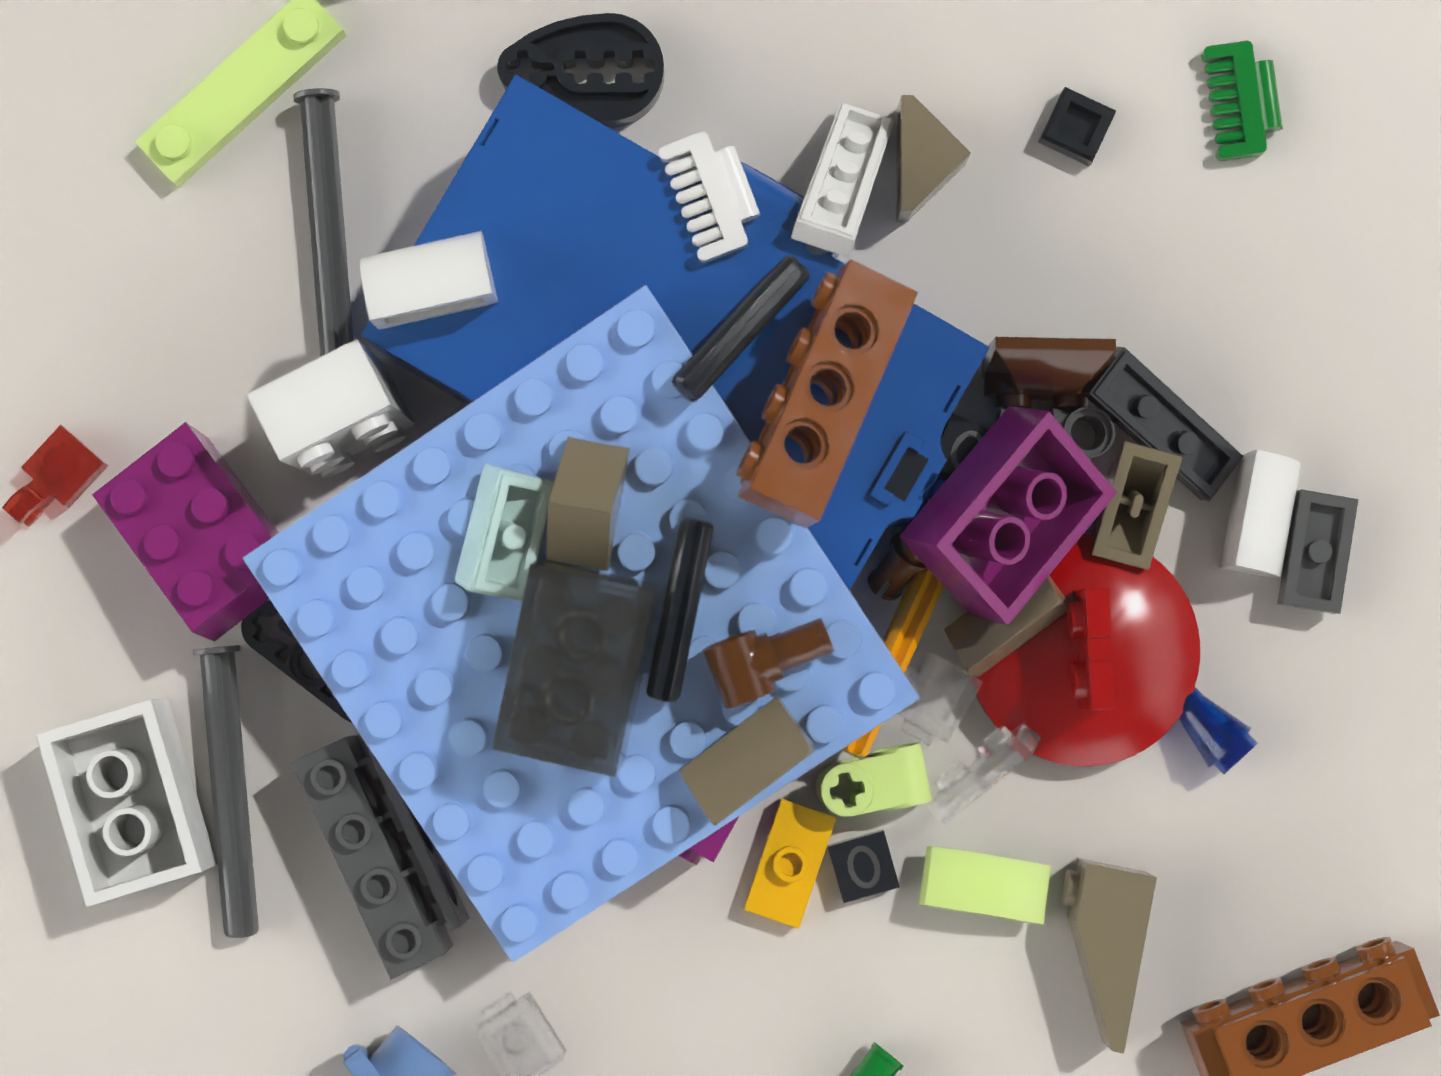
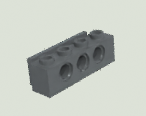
M352 735L291 762L391 980L446 954L453 946V943L444 924L447 923L450 930L453 931L463 926L470 917L440 853L370 748L366 747L369 756L366 757L357 735ZM365 765L368 766L373 779L379 778L383 786L385 795L382 796V799L388 809L387 813L378 797ZM389 818H392L398 833L403 831L410 848L406 851L413 865L411 866ZM415 871L417 872L423 887L428 885L432 892L435 902L431 905L435 911L437 918H434L432 914V911L414 875Z

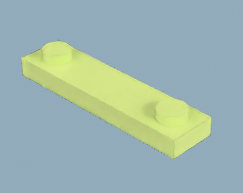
M291 0L141 135L135 143L168 179L179 188L347 36L346 33L316 0Z

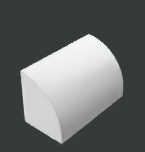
M482 231L360 259L362 287L369 321L379 330L498 303Z
M1256 449L1243 454L1244 457L1238 465L1219 568L1279 579L1282 572L1301 463L1283 455Z

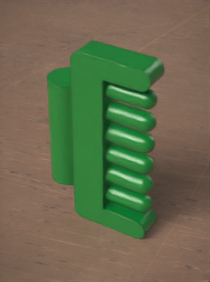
M1250 41L1207 46L1201 54V59L1208 63L1204 68L1205 73L1212 75L1232 72L1230 75L1208 78L1206 82L1207 87L1213 89L1234 86L1232 89L1210 92L1209 100L1213 103L1236 100L1234 103L1214 105L1211 107L1210 113L1215 117L1238 114L1235 117L1216 119L1213 121L1212 127L1215 130L1240 128L1237 131L1218 133L1215 135L1214 141L1217 144L1242 142L1220 146L1215 153L1216 159L1218 161H1228L1263 155L1267 150L1265 133L1283 129L1273 60L1255 62L1253 45Z

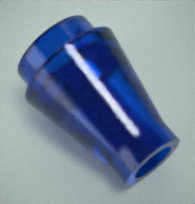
M1197 687L1194 688L1193 693L1186 697L1183 713L1179 721L1207 766L1210 768L1214 764L1224 775L1258 744L1248 733L1252 728L1204 696Z

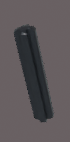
M785 256L672 379L674 388L691 402L698 401L810 278L808 269L794 256Z
M684 518L679 524L646 689L647 696L659 701L676 702L681 695L714 531L713 524L704 520Z

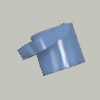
M398 1025L373 1055L369 1053L364 1045L353 1044L349 1046L343 1056L344 1064L352 1076L456 1075L455 1071Z

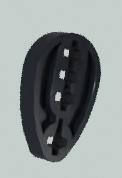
M617 13L581 15L541 27L507 47L501 53L497 64L498 75L505 90L515 74L509 73V70L518 68L522 58H529L532 67L535 69L552 70L530 74L529 82L609 128L625 126L645 116L658 101L664 84L663 55L656 38L639 21ZM639 57L644 58L647 68L655 69L654 72L646 73L644 83L639 84L633 83L631 74L627 72L616 74L615 83L611 84L604 83L601 73H589L586 83L583 84L576 83L574 74L566 73V69L575 68L578 58H587L589 67L593 69L603 68L606 58H616L618 68L628 69L633 65V58Z

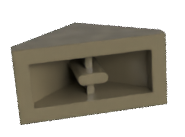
M901 95L897 107L896 222H908L965 166L971 154L914 95Z
M568 437L548 500L546 560L603 571L609 570L630 448Z
M1123 441L1106 477V480L1117 493L1096 518L1091 547L1092 555L1149 570L1183 458L1182 456Z

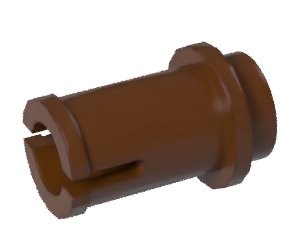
M902 532L896 533L890 540V551L867 578L868 585L875 594L889 580L891 585L881 597L888 601L896 600L914 575L927 569L899 538Z

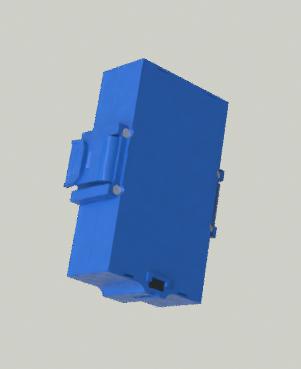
M515 74L414 244L416 246L482 231L498 303L380 330L369 321L361 336L387 359L469 405L645 285L648 286L694 355L785 256H794L808 269L810 273L809 280L713 384L750 442H758L766 420L761 418L764 407L777 384L783 385L791 367V364L786 362L790 348L801 328H808L816 310L815 307L811 306L816 289L827 271L835 275L845 263L838 260L839 254L791 239L805 197L741 162V165L760 212V216L756 219L742 223L748 239V246L711 262H700L697 256L698 249L724 238L702 246H695L692 243L694 235L719 225L717 223L696 232H690L687 229V223L690 220L711 213L713 210H708L690 218L683 217L681 210L684 206L708 198V196L705 195L680 204L676 201L677 193L702 184V181L678 190L673 189L670 185L673 178L696 170L697 167L672 176L668 175L665 172V167L669 163L663 162L659 156ZM913 304L823 515L819 522L808 527L849 591L884 530L889 527L904 525L915 516L924 499L922 497L924 492L939 475L947 461L941 449L943 428L990 348L916 304ZM834 328L835 337L838 342L844 347L852 349L851 340L848 335L841 329ZM810 383V393L814 400L821 405L827 406L828 399L823 388L817 384ZM785 438L784 446L789 458L803 464L804 455L800 445L792 439Z

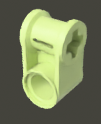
M920 742L875 750L864 758L855 757L835 761L826 765L819 772L816 780V794L819 801L828 810L842 817L856 816L879 810L901 809L933 800ZM844 773L847 779L858 782V789L849 793L850 802L846 804L836 795H830V788L839 785L838 775Z

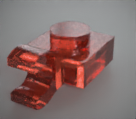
M60 425L21 467L33 480L15 492L2 508L18 523H24L30 527L54 499H57L63 506L70 508L109 465L66 427Z

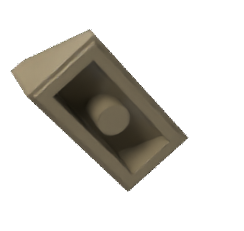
M1049 575L1009 625L973 616L966 612L947 626L944 631L966 672L979 677L1065 614L1068 601Z
M776 696L691 760L678 772L705 815L716 826L813 753L815 744L779 697Z

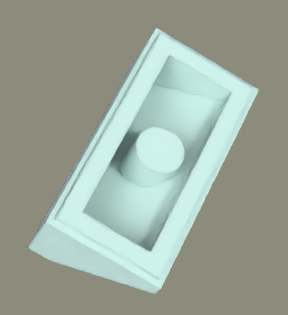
M484 465L455 575V582L471 592L526 602L548 518V500L554 481L495 465Z

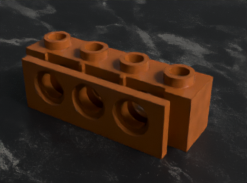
M852 259L840 268L835 275L828 271L825 273L811 302V306L815 307L816 310L807 329L801 328L788 353L786 362L790 363L791 367L783 385L777 384L764 407L761 418L766 420L758 442L752 441L749 444L737 469L736 475L741 477L739 483L742 484L738 497L804 528L820 521L917 297V291ZM834 328L841 329L848 335L851 340L852 349L846 348L838 342L835 337ZM810 383L817 384L823 388L828 399L827 406L821 405L814 400L810 393ZM785 438L792 439L800 445L804 455L803 464L789 458L785 451Z
M1390 937L1373 939L1356 948L1357 956L1338 963L1336 958L1321 959L1302 968L1304 976L1285 983H1282L1280 978L1265 980L1247 989L1249 996L1227 1004L1226 999H1218L1193 1009L1194 1017L1180 1022L1200 1076H1302L1431 1027L1430 1019L1440 1016L1415 949L1398 941L1392 942ZM1371 983L1372 991L1370 998L1366 1003L1359 1006V992L1365 985ZM1317 1004L1316 1018L1311 1024L1303 1027L1302 1017L1308 1007ZM1262 1025L1263 1035L1261 1040L1253 1047L1247 1048L1246 1039L1248 1033L1254 1027Z

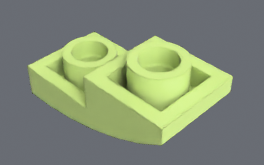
M927 846L919 905L966 914L992 916L1029 924H1044L1051 866L969 851Z

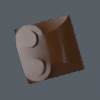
M995 337L988 345L990 348L981 362V376L984 378V396L996 398V408L1005 407L1007 409L1009 406L1031 408V400H1053V408L1076 410L1081 407L1089 406V400L1081 391L1085 385L1108 366L1116 352V339Z

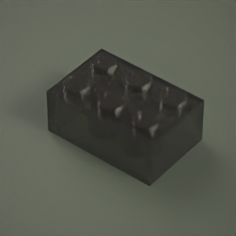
M543 558L530 563L492 750L616 777L625 761L662 585Z

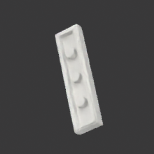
M840 103L797 217L791 239L850 257L894 124L891 118Z

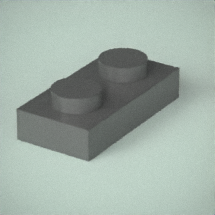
M1303 489L1296 491L1280 582L1278 605L1329 614L1341 613L1359 499Z

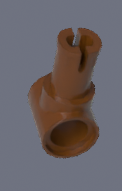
M819 618L769 637L766 632L757 635L755 630H749L716 642L702 651L725 709H729L754 701L777 689L776 682L784 679L783 672L834 652L823 620Z

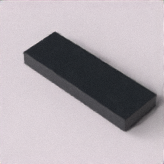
M1116 347V352L1108 366L1085 385L1081 391L1097 408L1105 411L1112 421L1137 444L1182 456L1176 479L1200 500L1210 502L1244 457L1125 347Z

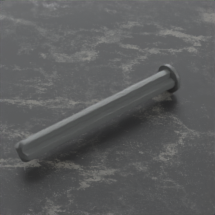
M313 88L297 91L293 94L295 103L300 104L321 357L353 341L354 338L334 103L340 100V92L328 88Z
M240 645L193 649V655H200L223 929L226 937H250L257 934L259 925L235 651H241Z

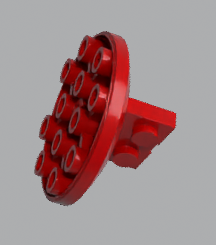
M1084 533L1050 574V577L1068 601L1067 612L981 676L976 677L969 674L971 686L984 713L992 724L1011 742L1028 753L1051 762L1087 767L1107 765L1125 760L1146 750L1160 740L1173 727L1189 703L1195 688L1200 665V637L1196 617L1188 597L1175 577L1154 557L1152 558L1149 570L1092 555V533Z

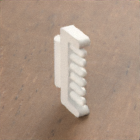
M704 131L662 146L659 149V156L663 162L669 163L665 167V172L668 175L672 176L697 167L696 170L673 178L670 183L673 189L678 190L702 181V184L677 193L676 201L684 204L702 196H708V198L684 206L681 210L682 216L690 218L708 210H713L711 213L690 220L687 223L688 231L696 232L717 223L719 225L694 235L692 243L695 246H702L724 238L699 248L697 251L699 261L708 263L748 246V239L742 223L756 219L760 216V212L735 146H728L714 152L709 136Z

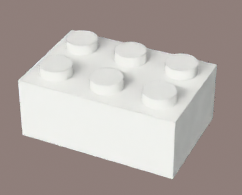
M358 339L246 394L279 461L312 476L320 472L323 479L332 477L354 465L351 456L371 446L375 452H380L398 444L406 438L403 430L415 424L385 363Z
M168 698L146 700L36 734L86 907L199 873L217 865Z

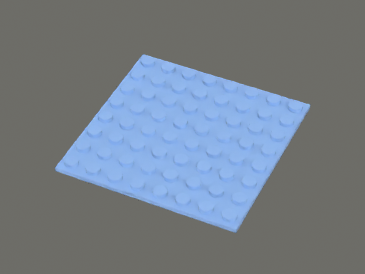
M647 285L243 557V560L512 963L920 699V696L808 527H801L738 497L742 484L739 483L741 477L737 476L736 473L741 459L751 442L713 385L695 402L687 400L674 388L672 384L673 377L689 361L693 354ZM568 437L630 448L608 571L546 560V522L526 602L471 592L455 582L456 571L482 469L485 464L555 481ZM684 518H694L713 524L714 531L681 695L676 702H664L647 696L646 689L679 524ZM822 618L834 649L833 653L783 672L784 679L776 682L777 689L746 704L725 709L702 651L704 648L749 630H755L757 635L766 632L769 637ZM778 696L815 744L814 751L714 826L705 815L678 771Z

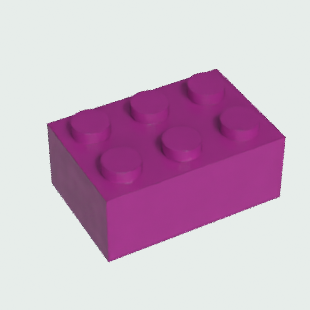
M1009 406L900 534L899 538L970 615L1009 625L1117 492L1049 411Z
M187 422L179 426L92 494L191 632L215 642L269 600V597L243 560V557L276 536L279 532L210 439Z

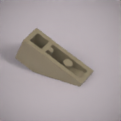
M1077 858L1075 871L1067 870L1061 892V904L1068 906L1067 918L1101 1040L1111 1051L1124 1054L1157 877L1146 871Z

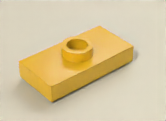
M784 798L780 799L744 905V910L798 929L800 928L837 818L836 816Z

